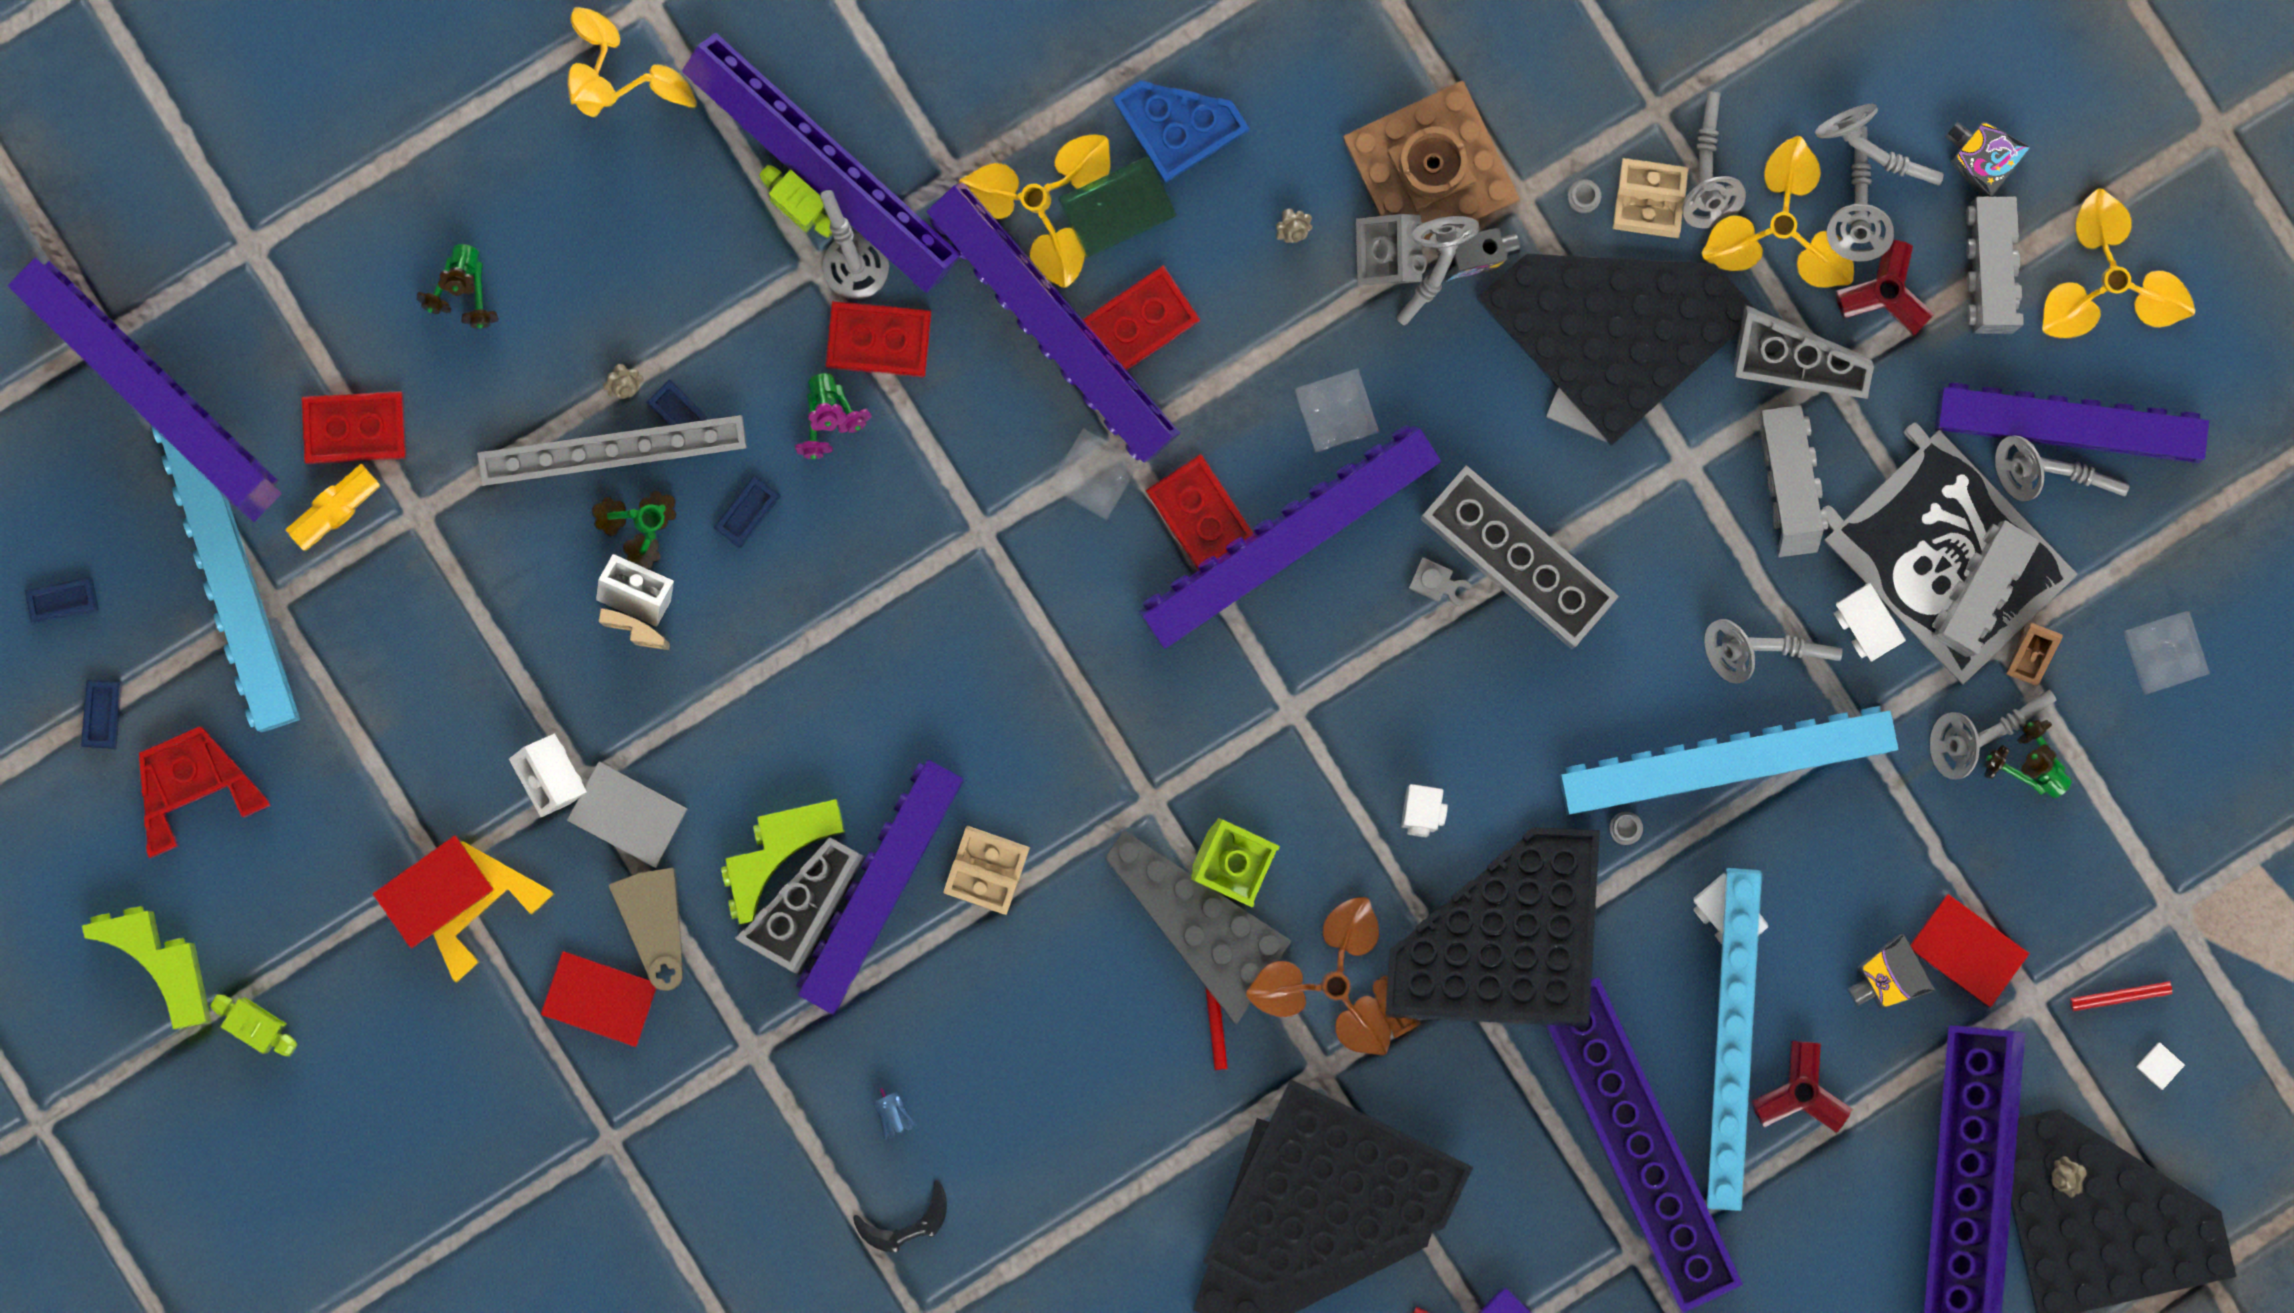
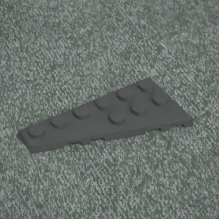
M1123 830L1105 857V860L1129 891L1133 893L1147 914L1155 921L1165 937L1236 1026L1251 1004V1001L1246 996L1247 989L1264 967L1280 960L1291 940L1217 891L1191 880L1190 873Z

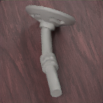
M1707 92L1703 128L1699 130L1701 136L1697 140L1700 142L1696 147L1699 149L1700 184L1689 192L1682 205V214L1686 222L1696 228L1715 227L1722 219L1735 216L1744 205L1746 199L1745 188L1738 179L1729 176L1713 178V151H1716L1717 147L1714 144H1717V139L1715 137L1719 133L1716 131L1721 93ZM1716 182H1726V183H1729V184H1731V185H1730V186H1727V187H1724V186L1721 185V184H1715V183H1716ZM1731 195H1733L1734 198L1732 202L1724 210L1721 211V209L1725 207L1729 202ZM1699 208L1703 211H1709V216H1697L1693 212Z
M1865 104L1849 109L1827 120L1815 130L1818 138L1842 136L1844 141H1848L1851 146L1884 166L1885 171L1891 169V173L1896 174L1898 172L1900 176L1907 174L1938 186L1943 180L1944 173L1910 162L1909 157L1905 156L1902 159V155L1897 154L1895 156V152L1888 154L1861 136L1863 134L1861 127L1867 124L1878 112L1876 104Z
M1867 126L1861 127L1863 132L1861 136L1867 139ZM1854 148V164L1851 165V169L1854 172L1851 173V177L1855 179L1851 180V184L1855 185V204L1841 208L1831 217L1827 226V239L1832 249L1840 256L1852 261H1869L1882 256L1890 248L1894 239V226L1884 211L1875 206L1868 205V185L1871 184V179L1868 178L1871 177V172L1868 170L1871 169V165L1868 164V156ZM1855 211L1854 215L1851 216L1849 212ZM1880 220L1883 221L1886 228L1884 238L1880 237ZM1838 222H1842L1841 235L1843 238L1839 240L1836 234ZM1871 223L1875 224V233L1871 231ZM1847 224H1851V231L1849 234L1846 231ZM1870 241L1873 245L1872 248L1865 250L1850 248L1853 242L1867 243Z
M826 190L821 193L820 198L830 219L829 227L835 241L828 247L824 255L823 273L825 280L830 288L842 297L848 299L870 297L878 292L886 282L889 273V260L860 233H853L849 221L843 218L833 192ZM853 241H859L858 249L855 247ZM840 246L842 248L843 255L836 251ZM870 247L874 248L880 258V268H876L874 256L868 250ZM864 254L868 256L870 266H866L865 260L862 257ZM831 263H836L837 274L843 280L841 285L832 275ZM841 264H845L849 273L847 277L841 270ZM868 276L875 280L874 283L864 289L853 290L854 282L862 281Z
M1465 216L1442 217L1425 222L1414 229L1412 237L1416 244L1438 248L1441 254L1431 275L1426 276L1420 285L1417 286L1415 289L1416 294L1397 315L1399 323L1407 325L1426 302H1431L1442 289L1441 283L1453 260L1458 244L1471 239L1479 232V224L1475 219ZM1429 233H1432V234H1433V235L1430 237V240H1425V239H1423V237L1426 236L1427 234H1429Z
M2014 435L2003 439L1996 451L1995 464L2000 482L2012 497L2020 501L2032 500L2040 494L2044 485V471L2070 476V480L2074 481L2077 479V483L2084 481L2083 484L2085 486L2092 484L2124 497L2127 495L2130 487L2128 483L2095 472V468L2092 466L2089 469L2086 464L2081 466V463L2078 461L2074 464L2040 457L2035 447L2021 436ZM2015 444L2018 452L2014 454L2013 460L2007 459L2010 448ZM2009 471H2011L2015 480L2022 485L2021 488L2014 482ZM2039 475L2038 483L2032 490V482Z
M1726 619L1714 621L1708 626L1705 633V649L1712 667L1723 679L1736 684L1742 683L1752 676L1755 668L1754 651H1782V655L1789 653L1792 657L1797 654L1798 658L1806 655L1841 661L1843 651L1839 647L1805 642L1804 638H1800L1798 641L1797 637H1793L1791 640L1790 636L1787 635L1785 638H1748L1737 624ZM1719 630L1725 634L1722 639V646H1717ZM1748 653H1749V665H1748V668H1747V670H1746L1745 662H1746L1747 659H1748ZM1722 658L1726 661V663H1727L1728 665H1730V666L1733 667V668H1736V672L1733 671V670H1731V669L1723 662Z
M2048 690L2021 709L2012 710V715L2010 713L2006 714V719L2000 718V723L1980 733H1977L1972 721L1964 714L1950 712L1942 715L1936 721L1930 736V752L1935 767L1943 776L1949 779L1967 777L1977 764L1980 747L2007 733L2012 735L2014 733L2013 729L2018 731L2020 729L2019 725L2024 727L2026 725L2025 721L2057 701L2051 690ZM1951 723L1953 727H1951L1948 730L1943 741L1942 738L1944 731L1947 728V726ZM1963 723L1969 728L1972 737L1968 731L1963 729ZM1948 752L1950 757L1957 762L1954 769L1946 762L1943 753Z

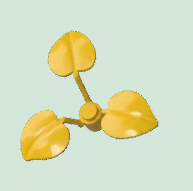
M574 7L570 15L574 30L587 42L599 45L600 54L594 69L581 63H575L569 69L568 89L571 104H576L584 114L596 117L603 107L613 106L619 97L639 84L648 81L652 91L660 97L692 108L697 106L694 94L686 80L675 70L663 65H653L649 70L650 74H643L615 92L610 82L603 77H599L598 74L608 46L616 48L620 44L618 30L603 15L590 9Z
M1086 135L1066 143L1059 150L1055 159L1057 171L1066 177L1054 183L1046 184L1044 187L1038 184H1029L1023 188L1021 193L1015 194L1019 189V178L1012 168L1001 163L982 166L959 180V184L964 183L995 219H1003L1010 216L1014 210V200H1021L1025 208L1033 213H1038L1050 235H1041L1033 242L1030 249V260L1049 281L1062 288L1069 287L1079 276L1084 264L1085 247L1082 238L1075 230L1063 228L1057 233L1055 232L1045 213L1051 204L1049 192L1068 184L1070 181L1075 188L1081 191L1095 190L1106 181L1110 172L1111 161L1109 139L1103 135Z
M1795 136L1782 143L1772 153L1765 167L1764 177L1767 187L1773 192L1785 191L1783 211L1774 215L1770 222V228L1755 234L1754 226L1748 219L1740 216L1726 217L1718 222L1711 231L1702 251V257L1707 262L1714 263L1721 269L1730 271L1747 270L1756 265L1762 258L1763 250L1757 240L1770 234L1779 239H1787L1792 236L1806 248L1799 254L1797 259L1798 272L1805 282L1822 288L1850 285L1854 278V263L1852 260L1840 256L1832 249L1827 239V231L1818 232L1813 237L1811 244L1796 232L1797 220L1789 213L1791 193L1798 196L1810 193L1819 182L1820 165L1803 138Z
M2097 189L2084 201L2075 223L2076 235L2084 247L2092 249L2102 245L2103 252L2110 266L2102 274L2101 282L2103 286L2089 295L2077 283H2062L2053 288L2044 304L2042 330L2047 335L2058 338H2071L2092 330L2100 319L2101 311L2091 300L2106 291L2119 294L2129 288L2140 293L2134 302L2135 312L2139 319L2149 326H2169L2195 314L2192 297L2184 284L2176 276L2165 271H2152L2145 276L2142 287H2139L2131 282V275L2125 268L2117 267L2108 244L2118 245L2124 242L2131 232L2132 221L2126 207L2104 189Z

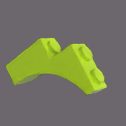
M837 799L757 817L759 824L753 826L757 845L763 844L764 850L725 858L727 866L721 867L725 887L731 886L734 899L728 900L732 919H738L740 925L752 923L755 920L758 903L766 884L786 859L813 842L845 833Z
M143 906L123 910L124 916L111 919L110 913L90 917L91 923L82 925L85 939L98 940L116 946L130 954L148 970L165 998L173 1029H183L211 1022L195 943L185 944L184 938L164 942L165 948L162 949L154 911H144Z

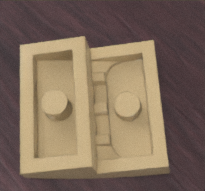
M1623 158L1613 229L1679 238L1682 205L1686 195L1688 167Z
M601 609L599 622L605 627L631 631L630 641L635 645L669 650L670 643L648 625L625 614Z
M966 826L943 893L1007 915L1030 847Z

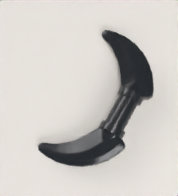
M934 1181V1194L926 1213L916 1223L900 1230L888 1231L874 1228L863 1221L859 1215L853 1216L854 1224L858 1233L869 1245L884 1252L896 1253L899 1251V1246L904 1245V1242L921 1235L922 1237L925 1235L934 1237L943 1225L947 1213L946 1194L940 1181Z

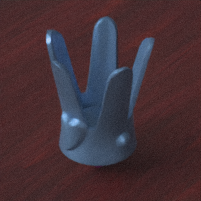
M880 1088L883 1098L875 1101L873 1104L875 1110L880 1114L884 1140L887 1139V1135L892 1139L895 1135L894 1130L898 1133L903 1130L902 1125L907 1130H911L912 1125L917 1126L903 1108L904 1105L897 1092L886 1096L884 1090Z

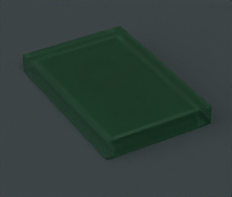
M1149 156L1058 198L1086 259L1177 216Z

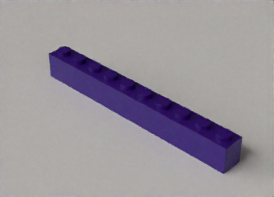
M716 32L696 47L681 70L696 86L704 91L719 107L736 120L743 129L747 130L769 152L819 195L826 190H831L843 218H846L852 227L925 293H928L945 278L961 256L957 250Z
M964 183L952 186L926 211L931 217L930 223L934 229L942 235H947L953 242L951 246L961 254L960 258L964 260L967 258L973 265L975 276L983 284H989L997 293L995 298L999 304L1007 310H1012L1018 317L1017 324L1025 333L1028 335L1032 334L1038 340L1040 351L1048 359H1054L1062 368L1060 373L1064 379L1071 385L1076 384L1083 392L1082 398L1091 409H1097L1105 418L1104 424L1114 435L1119 434L1127 443L1125 446L1126 450L1134 459H1141L1143 463L1153 459L1180 434L1172 422Z
M1408 425L1401 427L1391 435L1393 440L1384 446L1377 444L1364 453L1365 459L1356 465L1351 462L1336 472L1337 478L1328 484L1323 481L1309 490V497L1300 503L1298 500H1294L1281 509L1283 514L1275 520L1271 521L1269 518L1254 527L1255 533L1246 540L1240 537L1226 546L1227 553L1218 559L1215 556L1209 557L1199 564L1198 572L1190 577L1183 575L1171 583L1172 589L1162 596L1158 593L1148 598L1142 604L1144 608L1139 611V614L1159 644L1166 649L1441 463L1442 461L1422 430L1414 425L1411 428Z

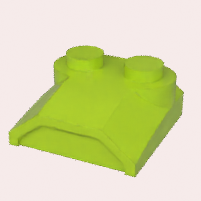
M1218 818L1208 830L1192 866L1191 880L1253 907L1254 899L1280 846Z

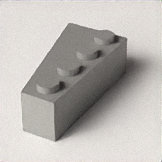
M1976 197L1971 202V206H1967L1966 224L1967 226H1972V239H1967L1966 246L1967 259H1972V272L1967 274V291L1973 293V305H1968L1967 322L1968 325H1973V334H2013L2024 325L2023 314H2016V309L2019 308L2020 300H2022V286L2014 281V276H2018L2020 268L2019 251L2013 250V243H2018L2019 239L2017 197Z
M1745 305L1733 366L1735 377L1868 399L1874 369L1870 358Z
M1801 405L1762 410L1759 426L1764 461L1766 466H1771V471H1768L1767 474L1769 496L1776 497L1777 502H1773L1774 529L1781 528V538L1779 545H1777L1778 557L1816 553L1820 546L1823 531L1828 529L1826 510H1820L1818 498H1822V485L1820 478H1814L1813 467L1817 466L1815 448L1808 445L1807 436H1811L1809 416H1803Z
M2006 520L1999 522L1998 525L1992 524L1983 538V541L1987 543L1981 554L1976 552L1966 567V570L1970 572L1964 583L1958 581L1949 596L1953 602L1947 612L1944 610L1940 611L1932 625L1936 629L1932 635L1933 638L1965 657L1979 654L1983 644L1978 639L1984 638L1992 630L1997 620L1996 615L1993 614L1995 609L2000 610L2007 602L2013 590V586L2010 585L2012 580L2017 581L2040 542Z
M829 838L800 869V872L778 892L779 894L766 908H763L755 917V920L735 939L790 971L800 974L865 857L838 841Z

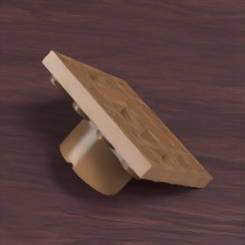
M1463 80L1343 136V141L1379 216L1396 214L1421 215L1422 223L1449 216H1465L1478 221L1520 201ZM1434 160L1438 163L1439 167L1431 169L1428 167L1427 162ZM1432 233L1427 234V235L1424 237V239H1425V240H1430V237H1431L1433 234H1432Z

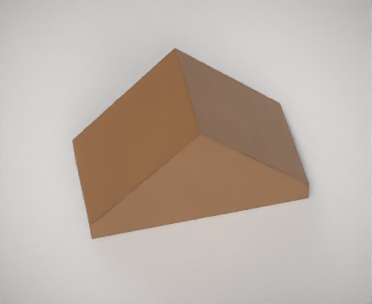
M2033 623L2025 625L2009 664L2007 675L2038 686L2063 635Z

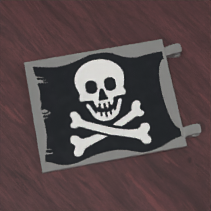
M1913 423L1904 430V435L1919 449L1843 521L1831 506L1828 505L1821 509L1826 510L1828 527L1833 530L1824 541L1865 584L1871 582L1882 602L1963 685L2078 574L1940 430L1929 438L1917 423ZM2006 520L2040 542L2017 581L2012 580L2010 585L2013 586V590L2007 602L2000 610L1995 609L1993 614L1996 615L1997 620L1992 630L1984 638L1978 639L1983 644L1979 654L1965 657L1933 638L1932 635L1936 629L1932 625L1940 611L1944 610L1947 612L1953 602L1949 596L1958 581L1964 583L1970 573L1966 570V567L1976 552L1981 554L1987 543L1983 541V538L1992 524L1998 525L1999 522Z

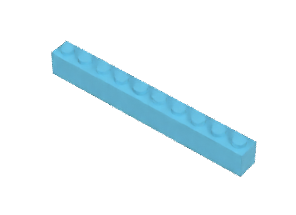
M151 425L157 443L162 442L166 455L162 456L164 468L168 475L173 474L176 486L172 487L175 501L178 506L183 505L187 518L182 519L184 529L189 538H194L197 547L196 550H193L195 562L199 569L204 568L208 580L203 582V586L209 601L214 600L218 611L213 614L216 626L220 633L225 632L228 644L224 645V650L229 663H235L239 675L234 677L237 690L241 696H246L249 705L248 708H245V714L250 727L256 726L257 731L263 733L301 720L229 500Z
M1881 706L1861 710L1862 716L1849 718L1848 712L1828 716V723L1816 725L1815 719L1804 720L1795 723L1796 729L1783 731L1782 725L1764 728L1762 729L1763 735L1751 738L1749 732L1729 735L1731 742L1720 744L1717 743L1716 738L1698 741V748L1685 750L1684 744L1664 748V755L1652 757L1651 751L1632 754V761L1619 763L1618 757L1600 760L1598 761V768L1587 770L1585 764L1565 767L1567 774L1560 775L1559 780L1566 815L1894 752L1899 749L1891 710L1882 712Z
M1726 869L1707 1185L1708 1209L1741 1211L1762 879L1761 870Z

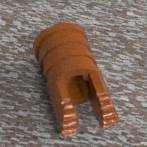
M1384 975V977L1381 976L1380 979L1374 981L1372 989L1381 1006L1379 1008L1380 1012L1383 1014L1385 1021H1387L1388 1027L1392 1030L1394 1038H1397L1419 1026L1421 1022L1418 1019L1386 1017L1388 976Z

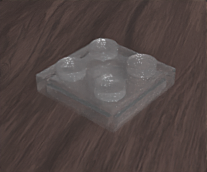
M1358 368L1295 388L1294 391L1315 453L1379 432Z
M1083 428L1049 486L1107 520L1141 462Z
M2189 610L2123 631L2144 695L2210 674Z

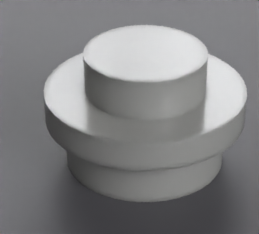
M1590 180L1576 181L1568 191L1570 206L1580 213H1589L1595 210L1601 201L1599 187Z
M1621 812L1612 818L1609 832L1617 843L1631 845L1640 839L1643 833V824L1636 814Z

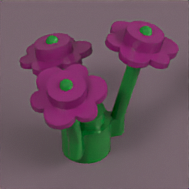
M828 373L815 375L808 381L810 393L807 394L809 403V441L795 445L797 454H801L807 459L823 458V453H831L833 451V447L829 446V443L817 442V431H832L837 426L839 433L847 431L854 433L864 428L866 421L872 416L867 409L853 412L844 395L842 385H836L834 376ZM836 399L839 400L842 407L840 405H834L836 403Z

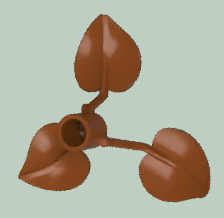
M1367 897L1347 900L1334 908L1327 916L1323 925V939L1329 946L1339 948L1336 971L1325 974L1321 984L1302 985L1303 974L1296 965L1287 961H1276L1260 971L1246 991L1247 998L1258 1009L1278 1017H1290L1301 1012L1306 1006V997L1303 992L1306 990L1322 991L1332 1000L1342 999L1348 1010L1341 1012L1336 1019L1335 1033L1338 1040L1346 1048L1355 1052L1386 1055L1390 1045L1391 1030L1379 1010L1381 1006L1378 1000L1370 996H1363L1352 1005L1347 996L1350 991V982L1343 975L1345 950L1351 955L1361 956L1371 951L1378 941L1379 925L1370 900Z

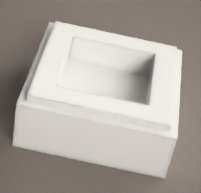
M2158 1042L2136 1068L2160 1090H2163L2185 1065Z

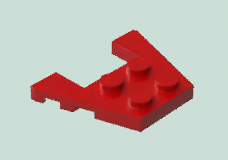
M202 726L139 753L141 787L145 810L144 824L147 835L146 849L149 858L156 857L179 846L167 820L166 813L221 789L229 787L242 818L271 806L270 801Z

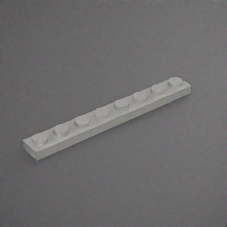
M743 415L479 452L477 454L482 486L745 449L747 448Z

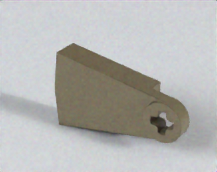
M668 868L638 873L609 884V888L643 962L650 982L654 987L662 991H671L677 988L683 979V952L676 869ZM667 964L669 969L675 970V975L670 977V983H665L664 979L657 978V973L662 971L661 966Z

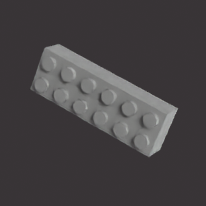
M1467 465L1421 517V520L1572 650L1619 597Z

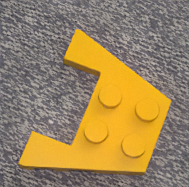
M464 841L461 843L495 891L433 934L451 977L455 982H459L479 963L477 958L458 939L457 935L503 893L509 890L530 914H534L554 895L548 888Z

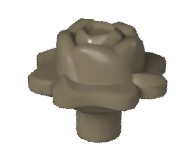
M1286 209L1281 214L1282 222L1277 223L1275 226L1278 230L1276 234L1278 240H1284L1286 243H1297L1308 236V231L1312 229L1310 224L1312 217L1310 214L1304 215L1303 211L1294 213L1292 209Z
M618 364L613 368V372L607 375L608 378L603 384V388L608 390L609 396L616 395L618 398L624 399L632 397L639 391V385L644 381L642 375H639L637 369L628 370L625 365Z
M2066 1156L2054 1161L2055 1170L2052 1172L2053 1185L2059 1191L2065 1192L2069 1197H2074L2076 1194L2081 1193L2082 1182L2086 1177V1169L2076 1162H2071Z

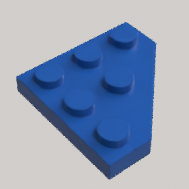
M1141 80L1112 98V101L1165 184L1250 131V128L1231 100L1216 99L1199 95V93L1154 85L1153 83Z

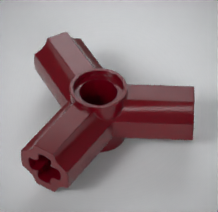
M1893 240L1890 248L1880 257L1875 280L1835 292L1836 302L1843 319L1884 308L1913 336L1920 331L1935 314L1904 285L1913 245ZM1884 283L1891 284L1896 291L1895 298H1884L1880 293V285Z
M1791 1041L1788 1083L1750 1101L1763 1128L1799 1110H1803L1835 1133H1838L1846 1123L1853 1109L1818 1085L1821 1043ZM1800 1083L1807 1084L1811 1090L1810 1098L1805 1102L1798 1101L1794 1095V1090Z

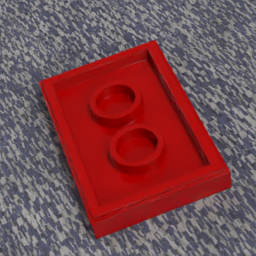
M1163 265L1082 319L1126 371L1200 322V318Z
M832 301L826 368L925 378L932 311Z
M402 391L302 397L305 464L406 459Z
M1201 454L1145 490L1198 571L1199 564L1212 556L1218 559L1227 553L1226 546L1240 537L1246 540L1254 534Z
M454 835L372 894L406 943L413 949L495 891V889L459 838Z
M1946 894L1910 944L1916 955L1988 1008L1992 1007L2030 954L1949 894Z
M562 951L541 1015L637 1047L657 988L652 985L650 980Z

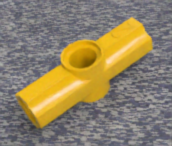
M360 464L336 486L332 485L320 493L311 503L312 507L285 530L302 550L306 552L331 529L335 530L347 522L356 512L355 508L380 488L381 485L364 465Z

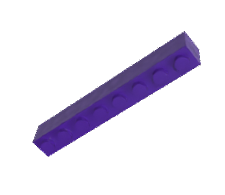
M1949 383L1948 387H1943L1939 390L1935 430L2001 439L2017 435L2033 443L2200 463L2206 457L2210 420L2200 419L2201 414L2180 412V416L2167 415V410L2162 408H2147V412L2134 411V405L2122 403L2114 404V408L2101 407V401L2082 399L2081 404L2069 403L2068 397L2059 395H2048V400L2035 398V393L2027 391H2015L2014 396L2002 394V389L1995 387H1982L1981 391L1968 390L1969 385L1963 383Z
M929 759L925 765L919 763L914 770L910 781L915 784L909 794L903 792L894 807V810L898 812L892 824L889 822L885 823L877 838L882 841L876 853L869 852L861 869L866 871L860 883L855 880L853 881L845 896L849 900L844 912L837 910L829 925V928L833 930L827 942L823 939L820 941L812 956L817 959L811 971L804 970L796 984V987L801 989L798 996L832 1015L836 1014L964 782V779Z

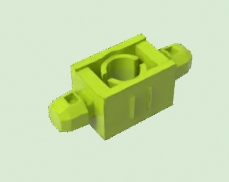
M767 165L761 171L759 177L768 189L773 188L768 193L770 196L769 201L805 233L814 225L815 231L823 237L829 238L832 235L829 227L831 222L828 214L824 215L826 210L820 195L791 169L782 178V172L774 166Z
M223 994L216 995L210 1007L220 1017L226 1016L221 1028L262 1054L270 1052L272 1047H275L274 1051L282 1056L289 1057L293 1054L298 1045L297 1042L287 1033L281 1034L287 1023L246 997L243 999L238 998L234 1004V999Z

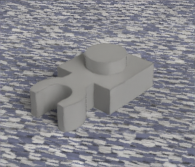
M1422 557L1409 589L1437 602L1445 594L1448 595L1449 600L1454 605L1463 606L1465 601L1456 597L1455 590L1459 587L1470 590L1472 585L1465 580H1457L1455 582L1449 580L1453 570Z

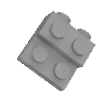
M1396 214L1356 219L1357 285L1422 282V274L1426 270L1427 263L1424 256H1422V246L1416 244L1412 237L1414 229L1423 224L1421 222V215Z

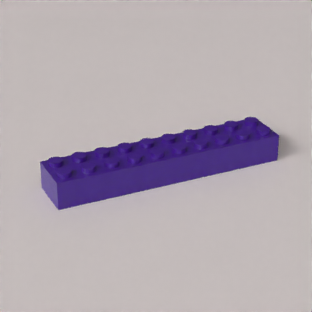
M35 257L7 285L249 519L255 522L279 498L282 493L274 486L279 480L262 466L252 454L237 442L226 429L211 417L201 405L187 394L176 381L50 261L44 265Z
M1595 977L1592 979L1589 1027L1544 1025L1671 1298L1678 1312L1685 1313L1742 1286L1743 1283L1599 977Z
M1949 1025L1924 1313H2002L2025 1032Z

